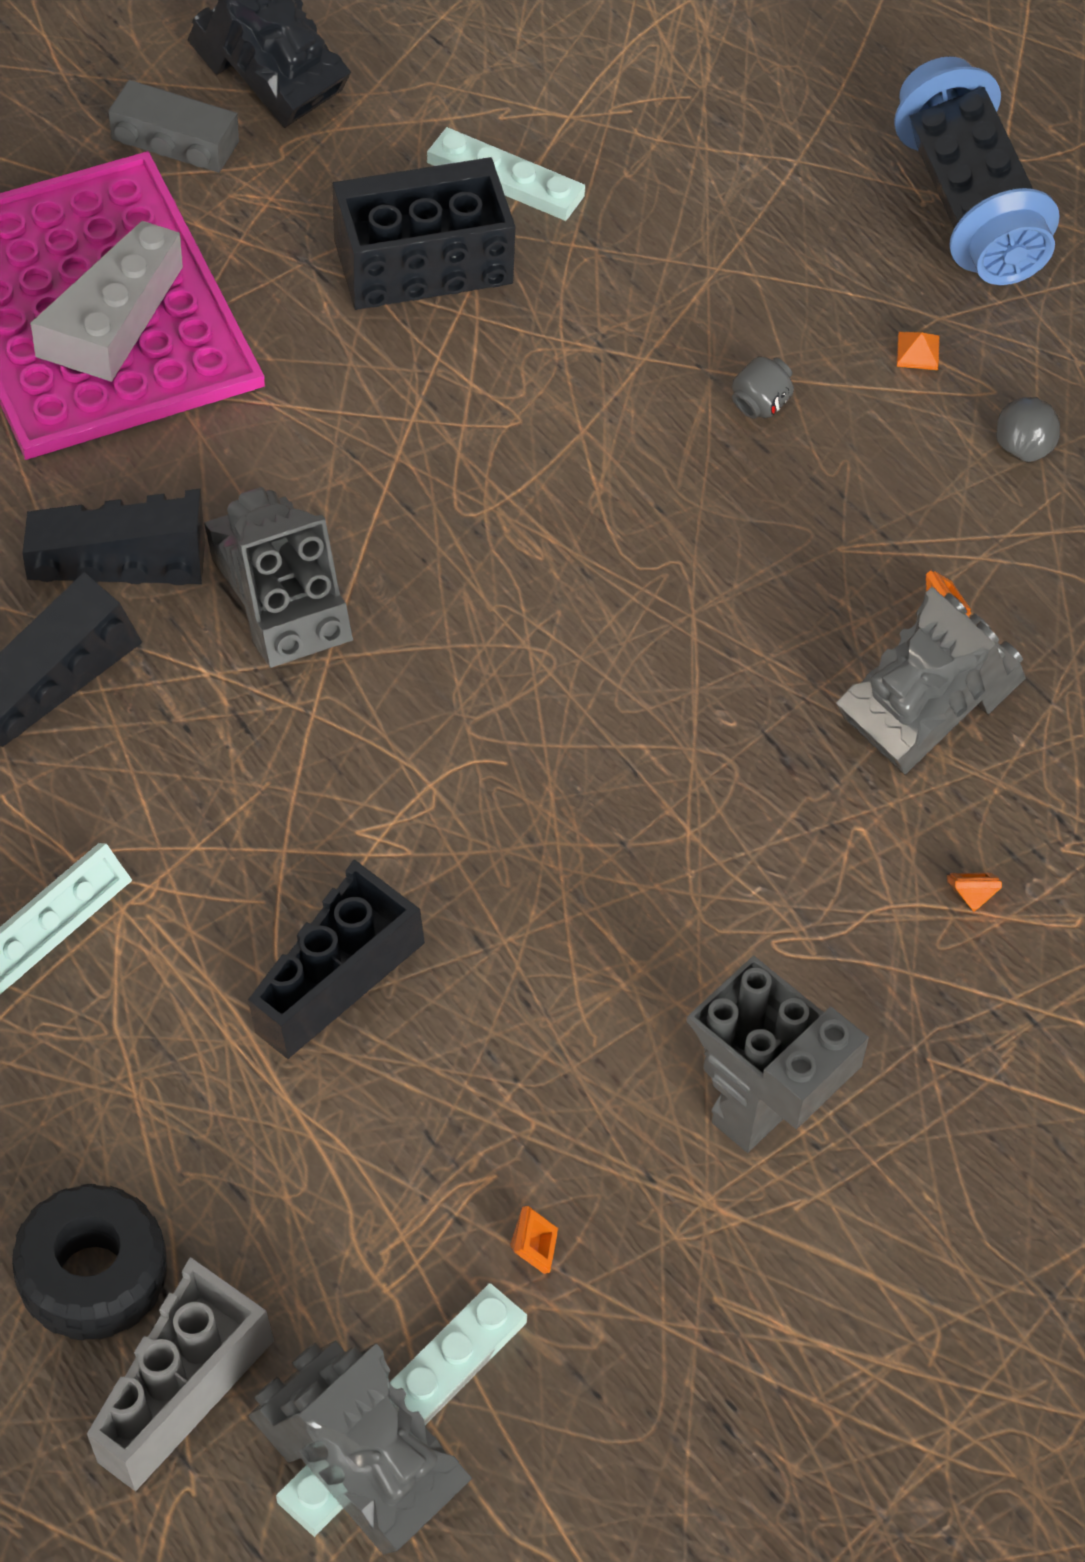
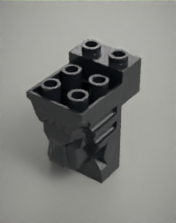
M218 0L217 5L212 10L207 7L193 18V27L187 39L188 42L216 75L233 66L283 128L294 123L343 90L351 71L338 54L329 51L323 38L317 34V27L314 21L307 19V13L302 11L303 2L301 0Z

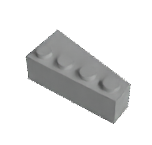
M141 221L31 322L35 357L112 382L183 267L180 232Z
M191 1257L182 1270L183 1278L175 1292L168 1294L159 1309L161 1316L148 1337L144 1336L134 1352L136 1358L125 1377L120 1376L87 1432L97 1463L135 1492L274 1342L267 1311Z

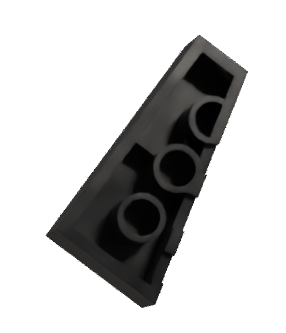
M85 572L0 652L1 747H4L14 738L21 735L26 729L142 643L121 604Z
M355 859L345 870L346 877L337 889L332 888L322 901L323 908L312 923L306 922L297 934L298 941L287 955H281L248 999L255 1033L287 1059L293 1056L425 943L420 908Z

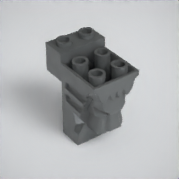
M263 487L241 493L238 500L229 504L227 508L228 515L204 522L212 560L245 605L253 644L270 668L353 640L347 605L339 593L326 519L323 515L314 516L306 511L294 509L293 504L286 497L279 498L275 491H265Z
M933 587L925 593L923 603L916 612L917 621L915 625L910 629L903 628L899 633L901 636L899 645L894 649L887 648L881 656L880 666L869 672L861 683L852 685L836 702L843 718L904 775L976 706L989 715L1026 679L1021 666L1023 657L1010 643L1004 641L1000 645L998 643L999 638L981 617L975 613L969 617L966 615V608L955 596L947 593L943 597Z
M754 955L690 1013L686 1021L698 1035L704 1047V1055L706 1056L703 1064L704 1070L712 1078L713 1086L721 1092L711 1111L713 1113L712 1124L747 1153L783 1119L797 1130L862 1067L869 1040L865 1033L830 1006L823 1012Z
M336 1340L322 1348L315 1342L292 1362L297 1371L284 1383L276 1377L256 1394L254 1398L259 1405L248 1416L288 1463L300 1458L304 1461L383 1555L396 1552L443 1508L472 1477L461 1466L455 1456L446 1454L438 1440L425 1428L424 1419L419 1411L411 1412L407 1409L404 1401L406 1392L403 1388L396 1389L390 1384L388 1378L390 1369L384 1360V1352L377 1343L361 1351L355 1345L345 1352Z

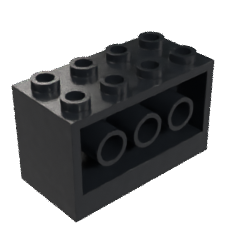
M492 157L332 182L334 242L355 310L513 284L516 227Z

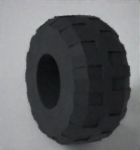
M81 1184V1186L65 1188L53 1193L51 1197L40 1202L30 1211L29 1216L24 1223H21L16 1234L12 1264L16 1287L24 1306L33 1318L35 1317L43 1324L44 1328L55 1334L67 1336L70 1339L100 1340L130 1329L152 1310L165 1284L167 1253L161 1228L155 1216L150 1213L147 1206L141 1200L124 1192L123 1189L113 1186ZM84 1248H104L117 1255L114 1263L107 1270L97 1275L83 1277L70 1274L63 1269L65 1262L74 1253Z

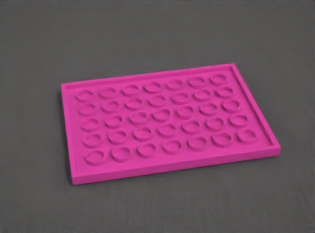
M149 151L0 193V405L25 460L265 387L264 374ZM141 221L180 232L183 267L112 382L35 357L31 322Z

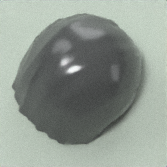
M1022 397L1010 402L1002 409L997 422L996 439L1007 452L1024 462H1032L1044 458L1057 446L1060 438V421L1054 408L1049 403L1038 397Z

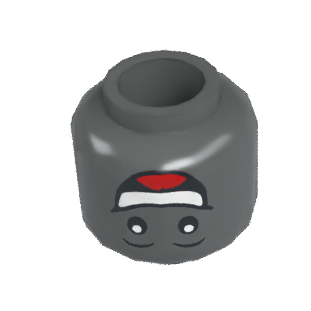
M762 356L754 358L733 379V402L741 412L752 419L772 417L793 395L794 386L790 379L792 376L791 369L779 358H774L773 360Z

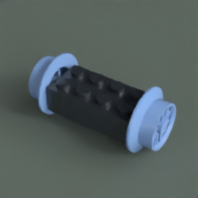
M941 57L924 63L906 78L900 89V104L895 114L894 126L903 144L919 151L954 227L950 238L951 255L960 267L978 273L987 283L1008 285L1025 280L1041 270L1053 255L1055 249L1053 235L1059 223L1058 207L1048 194L1033 189L997 114L1001 101V91L996 79L989 72L972 67L967 61L958 57Z

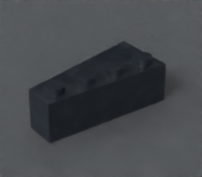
M201 488L185 490V497L167 500L164 493L147 495L146 503L124 505L121 499L105 501V504L99 509L87 510V508L80 504L27 511L22 552L27 580H40L43 582L75 581L85 572L96 583L202 584L205 535Z

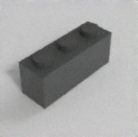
M128 80L109 109L112 140L214 172H221L239 143L238 115L236 112L132 80Z

